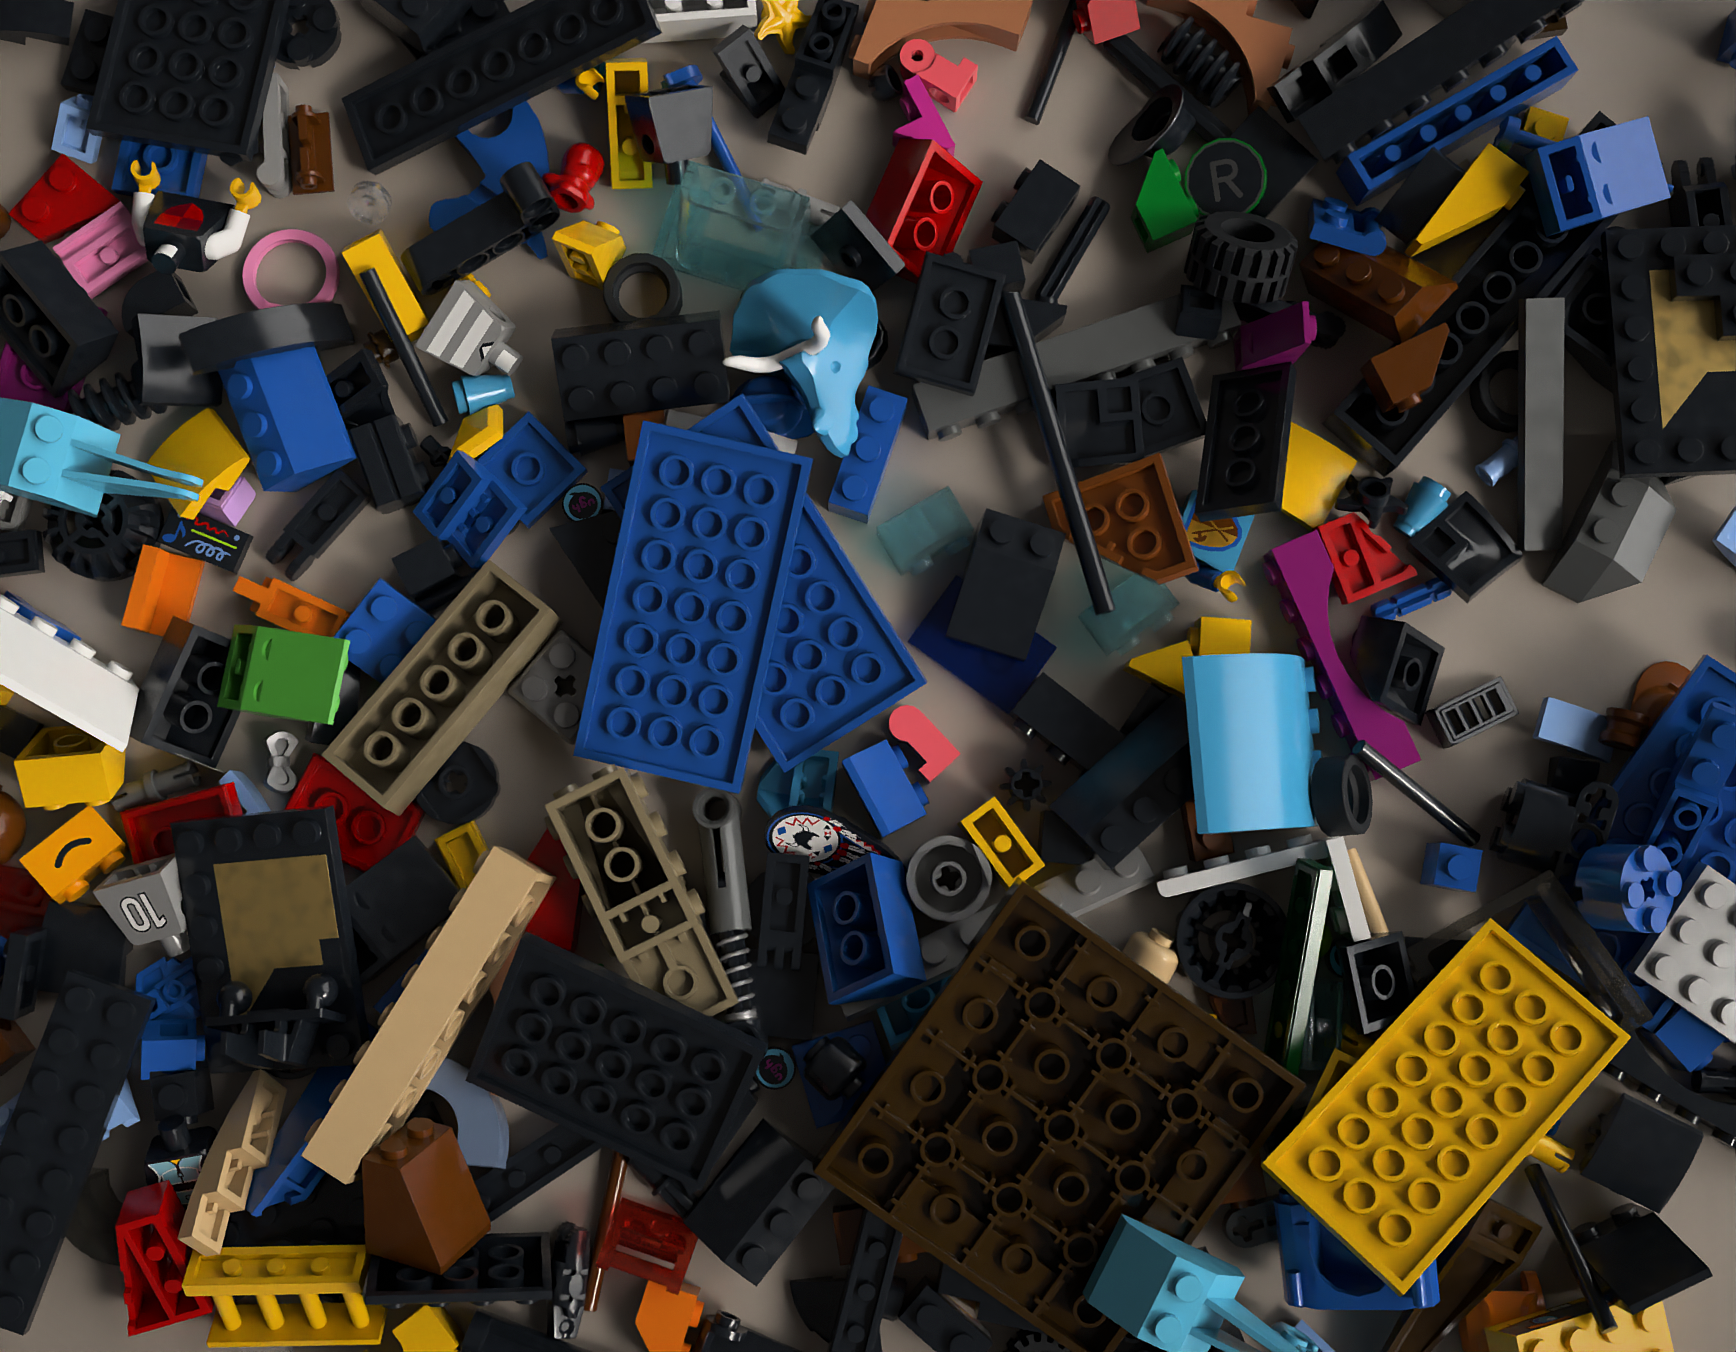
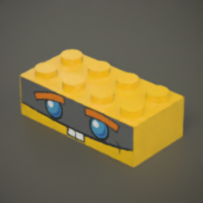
M1585 1298L1484 1328L1489 1352H1674L1662 1301L1634 1315L1606 1301L1618 1325V1329L1606 1334L1601 1333Z

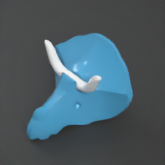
M777 269L765 273L747 284L740 301L734 309L730 352L733 356L725 358L722 363L725 366L744 371L767 373L790 383L802 396L812 422V428L823 446L835 456L840 458L849 455L852 443L858 437L856 422L859 419V413L855 405V394L865 376L868 367V356L877 331L878 311L876 299L870 288L862 281L822 269Z

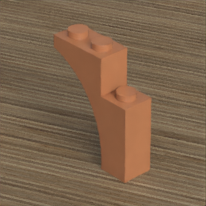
M869 0L863 16V22L867 23L862 36L855 35L849 51V58L853 59V75L869 80L870 75L890 59L900 54L902 46L912 39H922L927 42L944 39H972L1017 51L1031 14L1033 0Z
M1147 0L1146 6L1175 14L1183 19L1192 16L1195 26L1200 29L1203 27L1206 30V34L1212 39L1215 38L1218 41L1217 44L1223 50L1229 52L1228 57L1232 63L1236 61L1241 63L1238 74L1239 77L1245 76L1242 80V85L1246 96L1248 115L1258 106L1266 112L1270 105L1277 107L1266 88L1279 79L1281 68L1287 70L1295 49V45L1289 44L1293 28L1252 17L1258 0Z

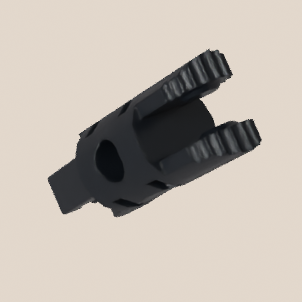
M568 1221L562 1222L557 1230L553 1257L551 1258L552 1299L546 1300L547 1335L554 1339L577 1337L585 1306L590 1266V1232Z

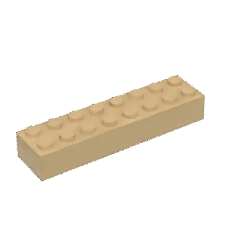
M493 846L491 851L486 850L481 854L473 867V873L476 875L469 887L459 890L449 906L452 914L444 927L438 926L428 938L425 948L429 951L421 964L413 965L405 975L401 986L405 989L396 1004L391 1002L380 1015L377 1025L381 1028L373 1041H366L357 1052L353 1063L357 1066L348 1081L343 1079L332 1092L329 1102L333 1105L325 1118L316 1120L307 1132L305 1141L308 1145L301 1156L345 1185L363 1179L362 1158L405 1124L556 880V876L517 852Z

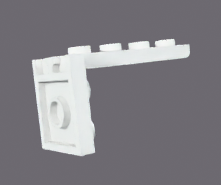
M1311 834L1286 840L1288 848L1271 852L1270 845L1268 844L1244 850L1245 859L1230 862L1228 855L1204 860L1205 869L1188 873L1187 865L1164 870L1162 871L1164 879L1155 881L1158 892L1164 897H1170L1296 865L1297 858L1322 859L1324 866L1334 870L1330 892H1332L1335 906L1329 907V914L1335 932L1339 931L1340 934H1343L1344 937L1353 942L1371 938L1343 836L1326 837L1313 841Z

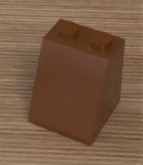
M414 1117L362 1158L366 1253L442 1275L491 1230V1221L452 1127L435 1123L428 1118Z

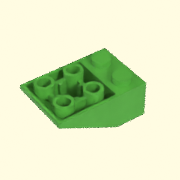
M235 624L217 707L264 717L333 725L335 713L340 704L339 693L343 674L348 665L350 640L262 626Z

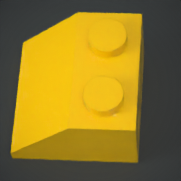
M75 725L42 728L13 761L25 808L42 807L44 810H56L74 803H85L86 806H99L109 802L124 783L126 748L121 752Z

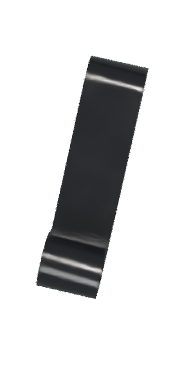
M531 162L517 164L500 178V184L504 190L502 193L416 242L402 253L400 259L421 295L429 296L442 291L452 285L455 280H460L549 228L559 219L561 214L559 208Z

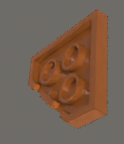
M1160 453L1078 482L1100 558L1158 585L1199 571ZM1058 490L1043 495L1042 498L1051 528L1066 533L1064 541L1074 545Z

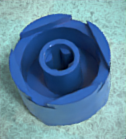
M1608 843L1600 847L1593 846L1581 858L1576 872L1575 887L1582 888L1584 902L1577 901L1579 911L1585 921L1596 929L1661 933L1666 928L1674 897L1681 892V875L1678 871L1672 870L1665 854L1652 845Z

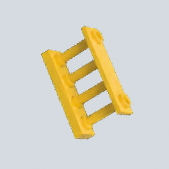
M365 1245L222 1247L220 1254L208 1257L193 1249L182 1283L186 1296H212L216 1305V1312L206 1342L208 1348L378 1345L381 1343L388 1308H384L381 1305H365L362 1293L371 1254L366 1253ZM342 1293L345 1302L321 1303L318 1294ZM298 1294L301 1303L278 1304L275 1295ZM255 1295L258 1304L236 1305L232 1296Z

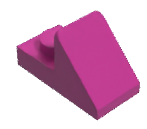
M919 75L903 81V98L899 99L903 113L910 123L893 131L892 145L896 147L900 138L933 139L954 157L955 143Z

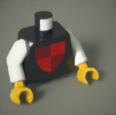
M138 160L132 162L130 167L131 173L139 187L138 192L133 193L132 226L138 243L146 248L147 260L153 264L157 271L165 275L173 274L177 268L200 273L205 272L219 259L239 250L250 219L247 211L248 209L255 208L261 202L260 192L254 182H251L250 188L246 193H244L245 185L240 178L237 177L231 182L230 192L237 201L236 205L158 191L154 195L151 194V190L155 189L161 181L155 163L152 161V170L148 175L141 176V167Z

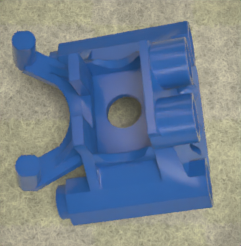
M1284 1188L1279 1189V1196L1274 1198L1284 1299L1289 1306L1307 1307L1316 1310H1408L1434 1307L1440 1302L1436 1259L1407 1292L1399 1297Z

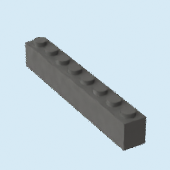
M1178 294L1037 342L1036 346L1052 398L1053 385L1117 379V375L1131 371L1132 374L1156 366L1155 362L1166 358L1174 360L1183 357V359H1186L1194 354L1193 349L1207 344L1209 349H1215L1230 343L1233 340L1232 336L1241 326L1234 303L1222 299V320L1215 340L1176 335ZM1016 350L983 361L976 392L973 397L923 382L912 386V398L927 440L938 437L940 442L947 441L961 435L962 428L977 424L978 428H985L1001 420L1000 415L1016 411L1017 415L1034 411Z

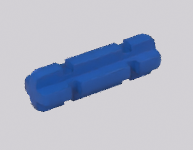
M1436 577L1425 582V584L1421 583L1391 596L1390 600L1386 598L1372 604L1370 611L1373 617L1393 620L1396 619V615L1401 617L1431 604L1432 601L1437 602L1450 596L1452 590Z

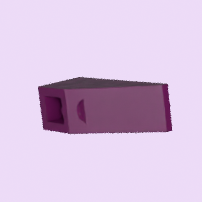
M1309 301L1299 302L1241 326L1233 337L1235 371L1285 362H1292L1294 364L1309 347L1311 341H1314L1316 338L1315 315H1309Z

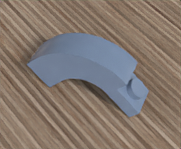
M445 1058L425 1091L440 1094L452 1106L458 1122L457 1142L467 1165L506 1169L509 1151V1127L504 1107L499 1097L465 1081L470 1068L452 1059Z

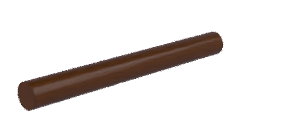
M613 1150L590 1257L585 1311H597L625 1180L627 1161L629 1160V1157Z

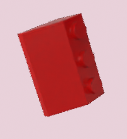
M899 139L865 215L904 261L905 266L895 275L917 284L926 251L941 256L944 253L947 254L953 251L983 181L933 139Z

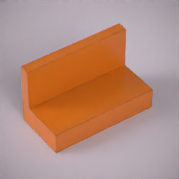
M143 544L121 625L136 631L164 637L173 616L189 622L205 562L171 554L161 548Z

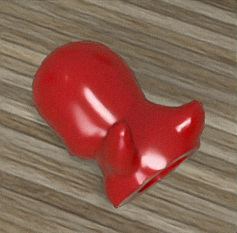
M583 142L570 145L563 154L559 175L550 172L542 175L543 182L550 186V193L558 208L570 213H578L583 209L592 210L594 208L595 202L589 191L595 186L603 173L605 163L602 154L590 144Z

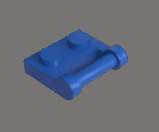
M1325 197L1324 201L1313 198L1308 211L1309 238L1369 256L1380 255L1385 250L1387 241L1384 232L1380 230L1382 225L1374 220L1380 212L1379 209L1368 207L1360 212L1347 208V203L1336 198Z

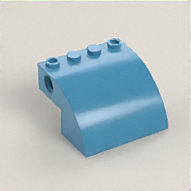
M1244 653L1182 657L1197 833L1218 834L1319 827L1311 797V779L1314 765L1319 758L1323 757L1322 750L1314 751L1313 734L1320 733L1318 708L1310 709L1309 692L1316 691L1314 667H1306L1305 659L1291 654Z

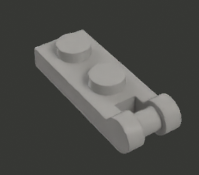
M273 73L263 112V129H259L257 137L260 152L264 154V162L257 169V178L273 197L281 199L287 197L292 191L288 115H290L289 89L278 73Z

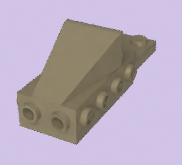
M613 764L592 774L594 781L580 788L574 783L553 793L555 800L544 805L549 816L544 818L547 828L555 841L561 839L567 855L563 856L564 863L571 877L574 880L580 879L586 894L581 896L583 903L592 919L598 917L605 933L600 935L603 945L611 958L617 956L619 963L623 964L629 979L710 1017L739 1003L740 1001L702 925L703 922L699 915L706 912L703 903L695 889L687 891L685 885L688 882L683 875L687 873L685 866L676 849L669 852L662 839V836L668 834L659 813L655 811L650 814L643 800L644 797L649 795V792L639 772L631 775L628 768L621 767L617 769L616 765Z

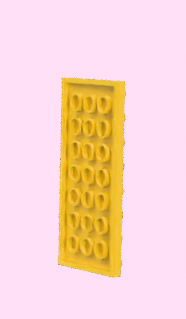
M1490 918L1261 1164V1167L1401 1297L1621 1050L1631 1036Z

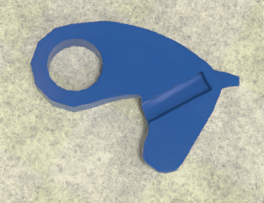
M527 101L512 108V120L508 128L500 135L483 138L466 130L454 136L482 169L485 178L479 182L480 185L470 194L459 198L443 199L431 206L428 221L434 232L502 193L504 190L500 184V178L513 166L523 162H531L541 179L544 173L550 172L549 155L544 132L538 117ZM542 232L523 242L528 244L540 260L548 257Z

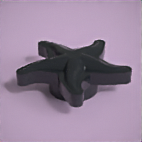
M1350 474L1345 483L1350 496L1336 499L1334 508L1341 511L1361 512L1369 520V528L1375 529L1382 513L1396 512L1406 515L1409 505L1390 495L1393 478L1365 477L1358 481Z

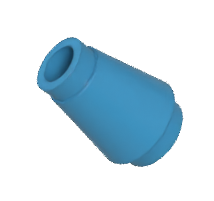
M506 374L460 375L461 380L451 382L459 414L469 412L472 415L489 406L515 398L511 377Z
M1423 476L1419 483L1413 482L1404 502L1409 505L1407 514H1398L1393 528L1407 538L1412 539L1448 506L1446 501L1451 496V493L1445 487L1426 476Z

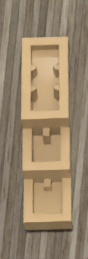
M261 1069L252 1073L220 1128L190 1196L177 1239L205 1257L221 1253L230 1213L245 1210L254 1170L268 1167L287 1089Z

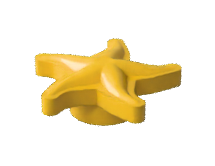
M760 0L764 7L761 11V22L754 32L755 38L763 40L767 34H775L784 53L794 54L793 37L795 30L808 26L812 15H804L797 8L799 0Z

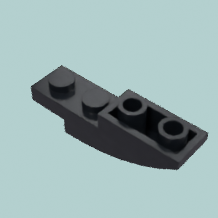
M818 0L795 56L793 72L769 129L768 143L804 155L807 154L815 131H818L837 81L855 25L859 5L844 0Z
M1384 0L1375 3L1323 42L1316 52L1266 88L1287 124L1296 121L1299 115L1357 78L1385 54L1403 35Z

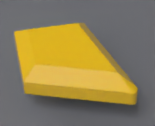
M498 404L463 418L448 462L457 450L465 452L474 459L503 438V410Z

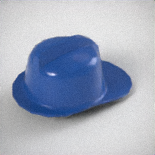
M763 375L749 379L740 385L731 397V400H733L740 394H744L768 432L790 439L809 437L815 433L809 413L798 390L790 383L776 376Z

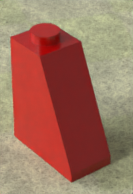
M547 828L528 860L557 878L524 931L574 953L577 949L583 909L581 896L585 894V890L579 878L574 880L571 877L564 863L563 856L567 855L561 839L555 841Z

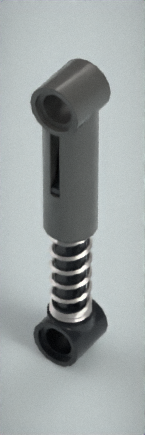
M709 787L697 794L693 802L692 811L699 828L710 935H719V942L716 944V948L721 951L719 960L740 1001L726 1009L727 1012L724 1016L726 1020L724 1022L742 1032L746 1031L751 1036L768 1043L767 1035L761 1028L760 1019L756 1017L757 1009L752 1007L751 998L755 994L750 992V983L753 979L748 974V968L752 964L747 962L746 953L750 949L745 947L744 939L748 936L744 932L752 930L740 829L742 808L739 801L729 792ZM719 800L725 801L726 812L724 816L716 821L710 820L709 809L711 805ZM767 1046V1048H766V1051H765V1053H764L762 1059L765 1057V1055H766V1053H767V1051H768V1046Z

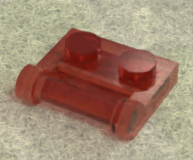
M622 1197L600 1251L596 1267L606 1271L610 1267L666 1286V1292L679 1295L699 1238L683 1223L682 1218ZM618 1245L673 1263L675 1266L672 1270L617 1251L616 1249Z

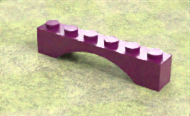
M1315 530L1269 550L1263 555L1265 563L1262 564L1263 572L1271 586L1276 585L1283 599L1279 602L1281 612L1285 620L1289 624L1293 623L1300 637L1296 640L1298 650L1302 658L1306 662L1311 661L1317 675L1315 677L1316 690L1323 700L1328 699L1334 712L1331 715L1332 725L1340 738L1345 737L1351 753L1348 755H1355L1352 752L1354 745L1360 740H1365L1399 769L1421 761L1405 722L1385 712L1367 698L1351 680L1338 658L1330 634L1328 619L1329 586L1334 566L1318 531ZM1363 762L1370 781L1382 778L1380 774Z

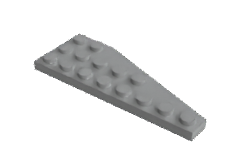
M1698 861L1682 885L1681 892L1674 897L1666 928L1661 933H1650L1626 970L1735 1045L1736 884L1709 865Z

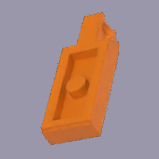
M239 576L232 590L253 600L249 610L255 612L256 616L289 631L333 637L351 614L276 578L265 577L262 585H259Z

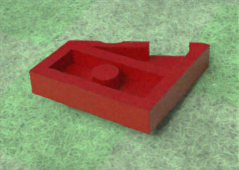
M61 154L8 214L36 238L47 244L63 237L70 230H79L91 222L92 219L97 218L119 203L120 200L66 155Z
M1355 512L1345 514L1312 528V531H1318L1334 566L1331 579L1342 605L1353 603L1418 575L1416 569L1411 564L1405 565L1390 551L1392 546L1381 536L1373 534L1368 524Z

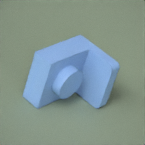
M77 94V96L60 103L51 150L90 164L97 161L102 137L94 136L86 129L94 96Z

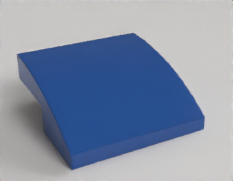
M457 450L412 512L434 537L437 536L441 540H448L450 544L452 543L455 546L457 552L472 569H479L490 559L528 508L489 470L465 452Z

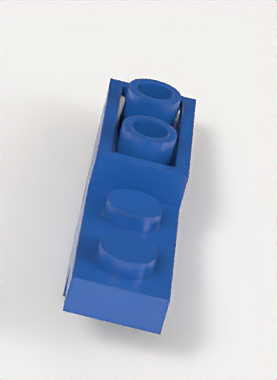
M1715 701L1711 702L1696 732L1690 733L1661 794L1642 845H1652L1660 849L1667 857L1672 870L1678 871L1680 875L1718 807L1717 797L1736 763V709Z

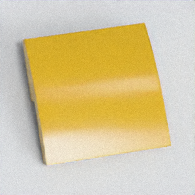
M206 408L175 430L153 453L147 464L185 473L204 480L202 487H194L151 475L156 483L186 489L200 495L198 502L167 498L180 517L194 520L214 489L218 488L229 491L251 458L216 411Z
M1291 422L1281 512L1310 532H1313L1312 528L1324 524L1357 460L1323 438Z

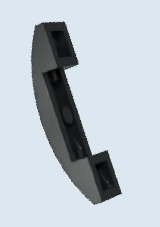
M302 303L254 310L200 325L182 332L178 336L192 376L234 368L239 360L315 346L318 352L355 343L342 304Z

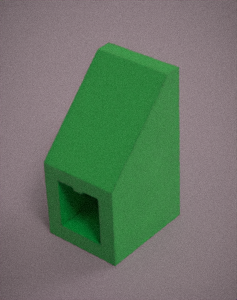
M1163 148L1155 151L1130 217L1147 253L1190 235L1199 217L1194 199L1191 195H1185L1179 183L1181 182V174L1176 162L1173 159L1168 160Z

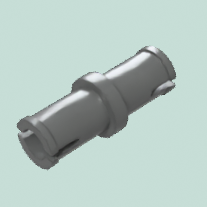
M189 760L184 762V764L161 772L155 769L144 773L143 778L122 785L114 795V797L119 796L120 799L111 801L114 809L120 813L150 801L156 803L167 800L170 794L199 786L201 784V777H192L191 775L199 772L196 764Z

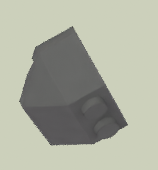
M1612 440L1562 540V549L1557 550L1541 583L1542 586L1576 603L1642 583L1677 511L1661 477L1620 478L1617 441Z

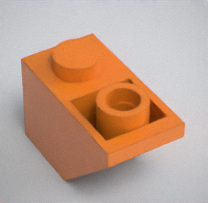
M652 1272L635 1320V1325L649 1352H690L692 1345L685 1343L684 1340L689 1326L697 1328L705 1305V1302L697 1300L701 1287Z

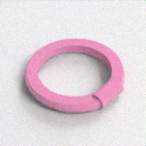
M298 229L281 230L265 236L250 250L243 265L242 284L248 300L257 310L283 306L268 302L261 296L257 287L256 274L263 257L273 248L285 243L308 245L314 248L325 262L326 278L320 292L307 303H330L333 299L340 280L339 264L332 248L319 236Z

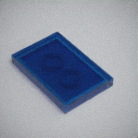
M956 575L907 643L1006 715H1009L1057 647L1035 632L1026 661L1021 662L946 638L945 634L962 578Z

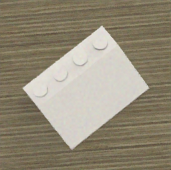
M0 594V684L123 752L128 745L139 688L130 679L133 672L113 660L108 665L93 657L96 651L76 638H73L70 643L55 635L58 628L38 616H35L32 621L17 613L20 607L16 603Z

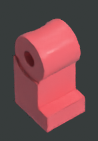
M912 39L906 42L900 51V74L902 78L907 80L915 75H919L929 96L956 113L977 81L978 65L964 57L957 66L936 54L932 45L922 39Z
M900 706L890 715L888 722L889 733L896 741L907 744L925 763L918 770V773L928 784L961 754L915 706Z

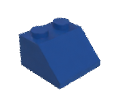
M886 739L842 760V767L881 839L927 814L923 806L930 802L918 781L913 784L909 782L903 771L909 767V763L898 744L890 747Z

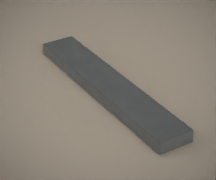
M1565 297L1519 299L1517 547L1520 551L1562 549Z

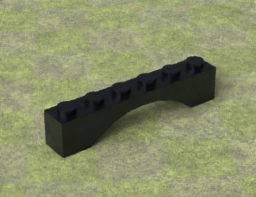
M1578 991L1631 1036L1628 1042L1601 1072L1621 1083L1624 1082L1625 1078L1639 1086L1636 1093L1658 1105L1664 1100L1676 1107L1673 1113L1676 1117L1695 1127H1698L1700 1122L1713 1129L1710 1135L1713 1139L1732 1149H1736V1102L1709 1100L1686 1089L1668 1076L1650 1057L1636 1035L1628 1014L1592 993Z

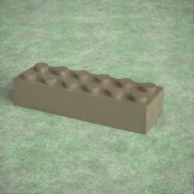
M488 559L322 753V756L383 808L400 816L550 639L563 621L550 607Z

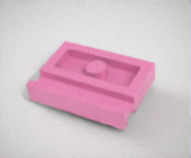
M121 201L53 247V250L59 255L69 273L85 289L91 299L148 261L146 248L137 241L132 226V215Z

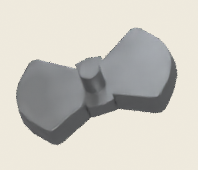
M275 730L262 740L269 756L266 759V765L269 769L264 777L263 785L268 790L279 794L291 791L299 782L296 775L290 769V754L299 741L293 734L285 730Z

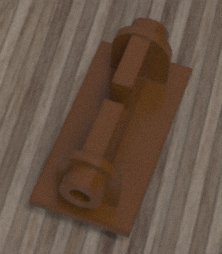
M297 105L295 112L292 115H288L293 195L335 192L329 112L314 113L310 105Z

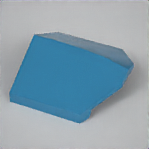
M820 750L785 773L775 759L760 777L756 798L769 818L779 810L800 805H810L832 812L839 752Z

